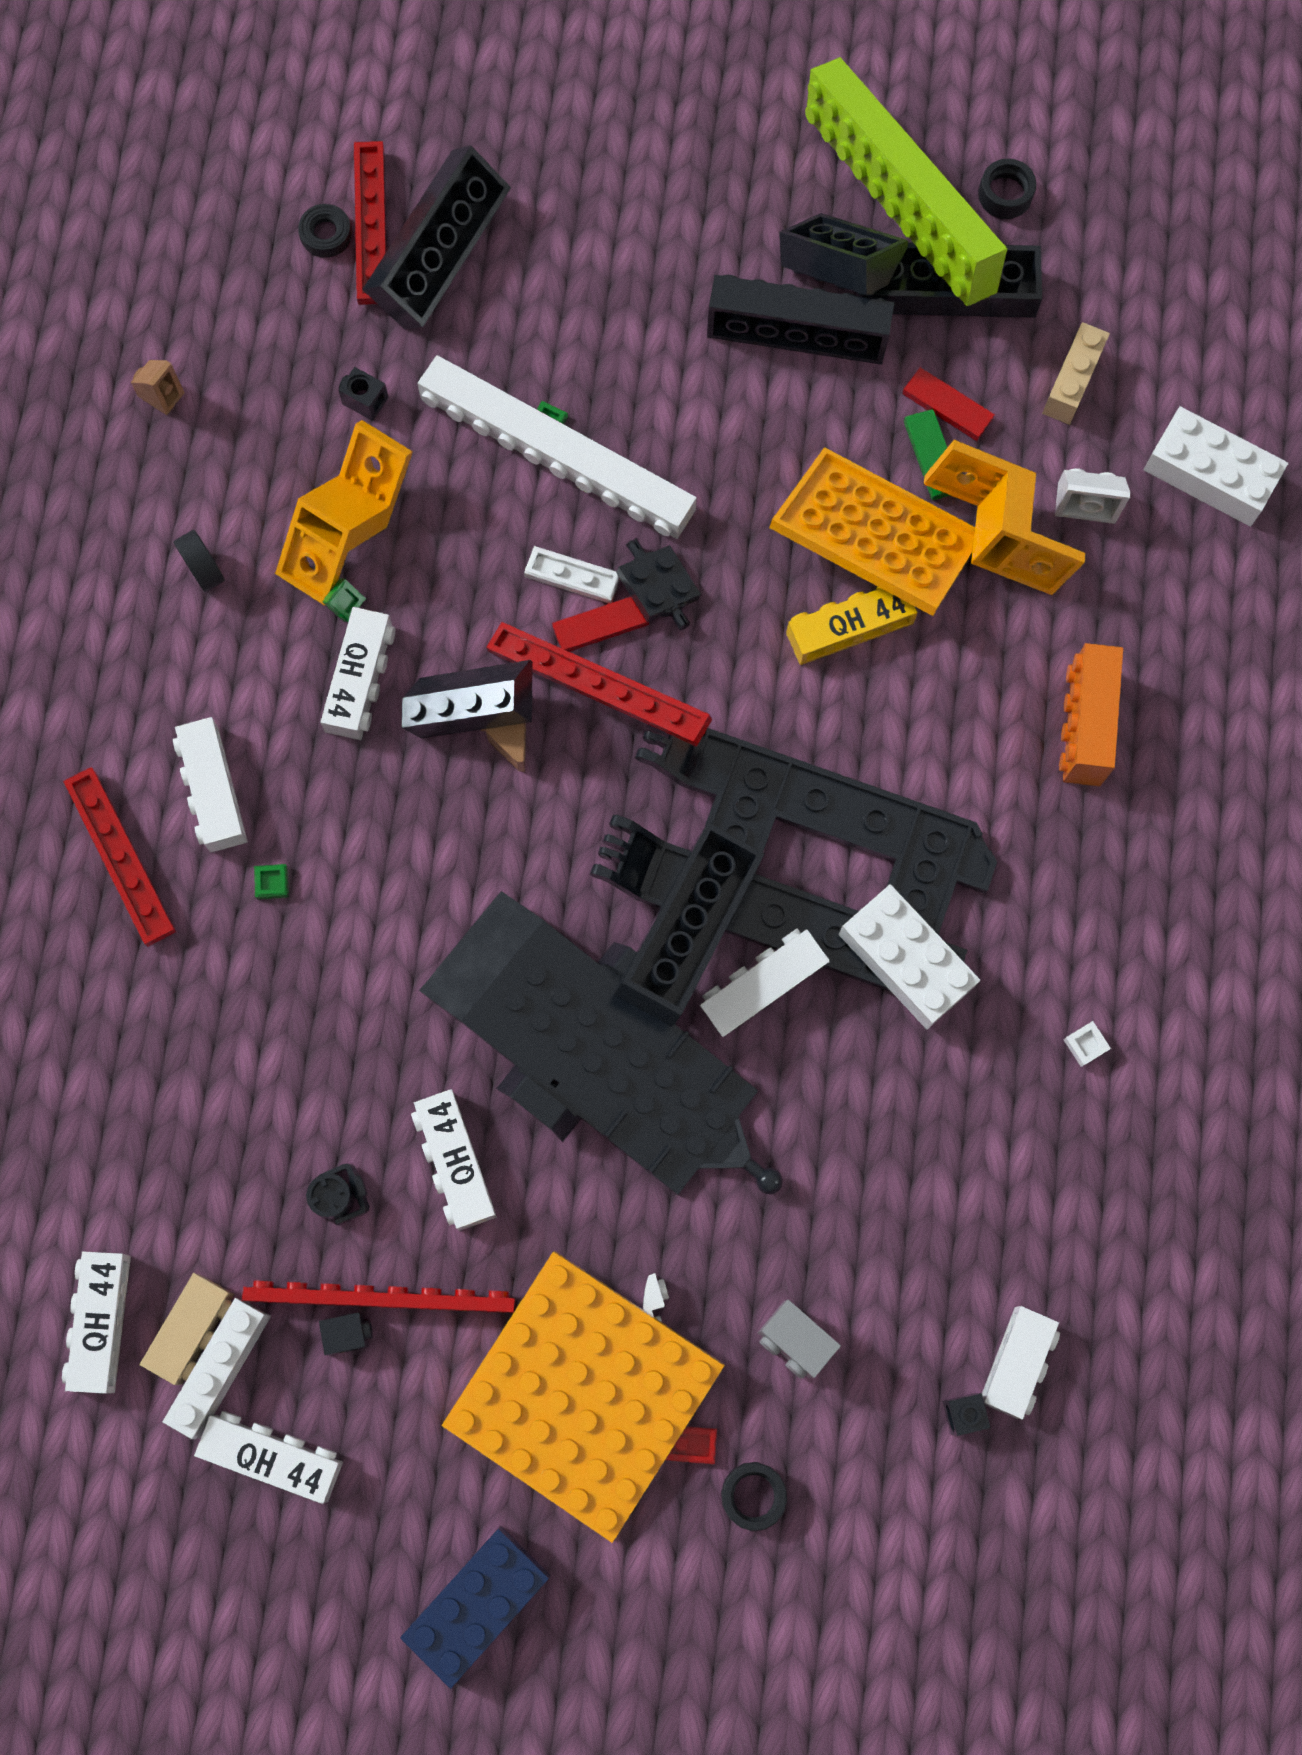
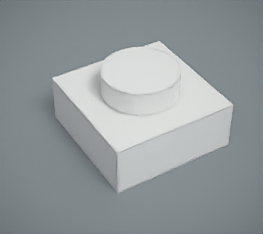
M1093 1021L1063 1039L1081 1067L1111 1049Z

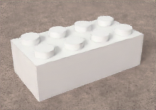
M1179 406L1143 470L1251 527L1266 505L1288 462Z
M891 884L846 922L839 932V936L927 1030L980 981L974 972Z

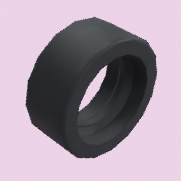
M1000 159L993 162L985 169L978 189L979 201L983 209L990 215L1000 219H1013L1021 216L1029 209L1036 191V177L1031 168L1024 162L1016 159ZM999 178H1010L1022 186L1024 194L1021 198L1015 200H1005L992 192L990 188L991 182Z
M191 530L173 541L203 592H207L225 581L223 574L195 530Z
M758 1462L743 1463L732 1469L725 1478L721 1490L722 1506L729 1519L740 1528L750 1531L765 1530L776 1524L784 1514L787 1504L786 1486L781 1476L771 1467ZM758 1475L764 1477L770 1482L774 1490L773 1505L761 1517L752 1518L742 1514L734 1503L735 1487L746 1476Z

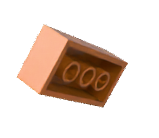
M1085 643L1080 653H1075L1073 664H1069L1067 667L1066 683H1070V694L1067 693L1065 696L1064 712H1068V722L1063 724L1061 741L1066 742L1065 753H1061L1059 761V771L1064 772L1063 782L1100 787L1115 768L1123 647Z

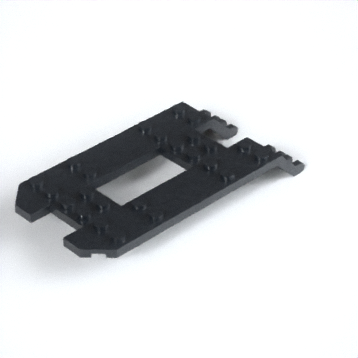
M647 725L650 730L665 736L645 731L643 735L644 741L663 748V752L659 755L647 748L641 747L638 748L635 759L654 767L680 786L715 798L706 824L709 822L761 852H764L775 820L894 861L895 863L887 886L891 884L938 935L956 884L984 894L988 891L997 860L992 851H989L977 822L707 728L696 747ZM612 815L609 823L610 827L628 833L630 835L628 843L613 835H605L602 842L610 847L619 849L623 854L606 847H600L598 854L603 859L618 863V869L615 872L601 864H594L590 875L608 882L637 901L660 909L690 850L663 841L633 820L619 815ZM754 874L725 930L726 933L767 948L771 947L777 951L785 945L782 941L785 936L797 928L801 933L807 929L829 959V962L823 968L891 992L839 936L842 926L857 914L858 910ZM945 942L964 962L968 950Z

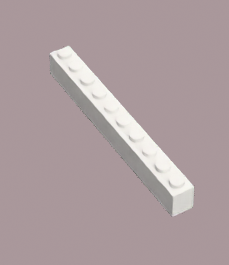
M436 355L417 383L420 397L428 406L441 408L453 420L457 422L464 421L470 424L477 433L483 436L489 435L497 439L499 444L508 450H517L531 463H540L546 466L558 478L564 479L566 477L575 482L580 490L586 493L593 492L600 496L607 505L622 508L634 520L639 522L645 521L651 524L658 533L664 536L671 535L678 539L696 511L697 497Z

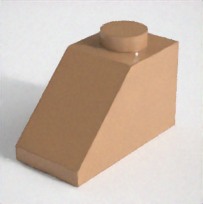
M149 360L144 367L136 371L131 382L140 399L165 415L171 411L185 393L172 364L167 360Z
M526 723L481 730L486 731L488 742L519 772H525Z

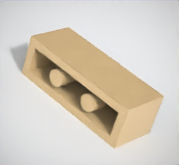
M1081 323L1042 414L1070 425L1110 333L1086 323Z
M193 1273L139 1365L173 1385H182L184 1381H187L194 1369L201 1351L205 1350L215 1333L213 1331L219 1320H222L228 1311L235 1294L206 1277Z

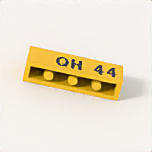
M877 587L876 590L866 594L864 591L857 592L851 595L847 601L839 604L836 602L827 603L814 613L808 614L803 612L795 615L788 622L786 634L799 664L803 665L912 625L918 612L915 606Z

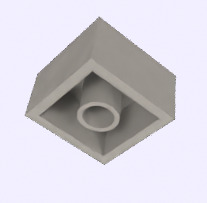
M790 1300L784 1301L757 1332L762 1337L759 1343L774 1356L781 1353L788 1360L785 1366L800 1379H803L805 1376L815 1378L841 1346Z

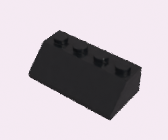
M823 213L779 232L782 267L791 269L796 274H806L814 277L817 281L835 284L837 288L853 290L861 296L873 295L875 291L889 284L908 247V240Z
M525 660L419 678L403 697L402 728L422 739L532 722L533 662Z

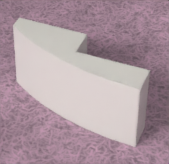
M655 1273L648 1276L643 1298V1310L653 1316L652 1311L664 1308L663 1300L669 1299L664 1279L657 1280ZM660 1316L655 1317L656 1319L662 1322Z

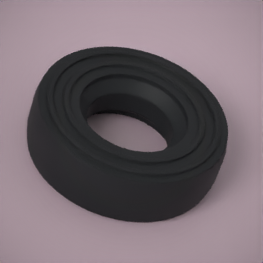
M318 204L306 210L301 216L298 233L303 246L308 252L318 257H333L342 253L350 244L352 227L347 214L341 208L332 204ZM322 222H330L336 226L337 230L333 237L320 239L314 234L315 227Z

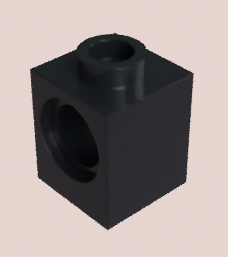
M356 367L353 368L349 375H345L342 378L338 388L344 406L372 421L389 398L384 382ZM361 390H366V391H367V392H366L365 394H363V395H356V393H357L358 391H361Z
M358 1312L319 1321L323 1350L326 1356L368 1348V1339H373L371 1321L369 1318L364 1319L363 1313Z
M973 1393L942 1401L951 1435L960 1436L991 1428L982 1393Z

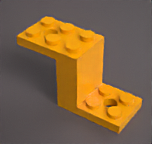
M365 421L357 422L340 474L298 498L275 574L325 606L322 601L339 580L347 553L387 528L413 451ZM371 457H375L379 461L380 471L373 467ZM307 557L314 561L315 569L309 566Z
M953 440L925 474L924 485L978 506L971 564L1053 595L1085 563V553L1031 531L1036 473Z

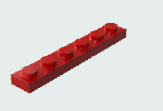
M383 141L354 142L358 305H370L377 303L362 289L387 252L385 153Z
M90 767L64 780L63 782L143 943L149 947L176 933L94 768Z

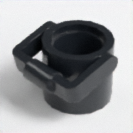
M342 1164L318 1175V1177L312 1180L307 1189L306 1198L310 1209L323 1219L334 1220L336 1226L366 1214L370 1208L366 1197L368 1193L361 1175L358 1176L353 1164ZM347 1170L349 1183L336 1174ZM357 1199L360 1209L348 1214L353 1208L354 1200Z

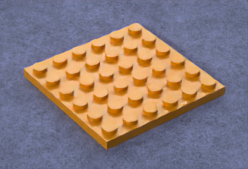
M553 1251L441 1426L613 1543L725 1364L556 1251Z

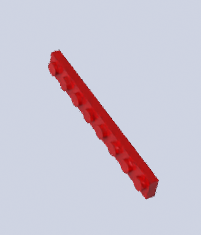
M501 622L486 647L491 654L511 663L531 660L533 662V673L696 747L713 720L710 714L503 622Z
M253 1281V1287H243L242 1301L499 1313H514L516 1310V1299L509 1298L508 1291H489V1297H475V1290L455 1289V1296L442 1295V1289L422 1288L421 1294H408V1287L388 1286V1293L374 1292L375 1286L354 1285V1291H341L340 1284H321L320 1290L307 1289L308 1283L287 1282L286 1289L273 1288L274 1282Z

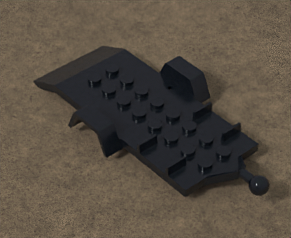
M501 891L419 990L515 1065L496 1089L513 1099L547 1126L562 1142H564L582 1119L676 1195L681 1192L698 1169L743 1168L756 1178L757 1186L761 1192L771 1195L781 1189L783 1185L781 1173L774 1168L764 1169L751 1158L738 1117L758 1090L735 1073L731 1066L725 1065L691 1038L687 1031L681 1030L675 1024L671 1027L614 995L636 954V951L631 947L614 942L601 959L596 962L543 919Z

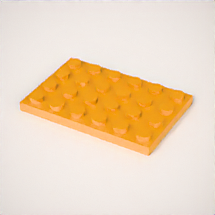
M825 447L773 517L769 526L770 529L932 616H934L972 555L975 533L974 526Z

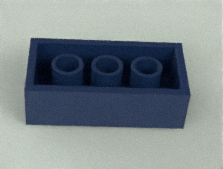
M500 1526L403 1633L400 1639L451 1689L546 1583L550 1574Z

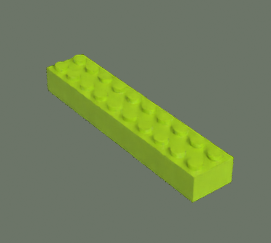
M841 57L812 68L810 70L808 100L805 109L806 118L809 123L817 128L824 141L834 148L838 157L845 161L853 171L854 176L861 180L869 190L870 195L877 199L885 209L886 214L894 219L903 234L910 238L918 248L919 253L927 258L936 273L943 277L953 293L966 306L996 294L1006 257V246Z

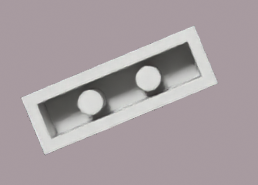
M1022 1306L1014 1308L982 1392L983 1401L986 1406L1016 1419H1023L1025 1414L1030 1415L1036 1401V1396L1032 1395L1037 1382L1041 1383L1048 1369V1364L1044 1363L1049 1350L1053 1351L1060 1337V1332L1056 1331L1059 1322Z

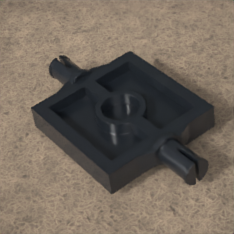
M637 538L630 540L626 546L635 559L619 566L616 573L646 622L659 617L671 616L680 631L683 628L686 629L690 622L682 609L686 605L698 601L701 593L670 545L647 553Z

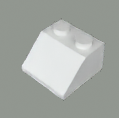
M1082 469L1064 470L1058 482L1055 516L1115 524L1130 498V490L1126 478L1109 472L1095 474L1087 473Z

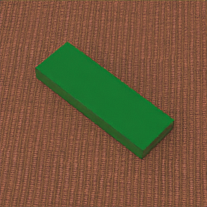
M933 409L905 416L903 421L924 478L925 474L947 449ZM927 486L932 501L951 496Z

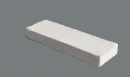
M536 546L532 550L524 572L526 578L608 604L612 603L620 582L616 571Z

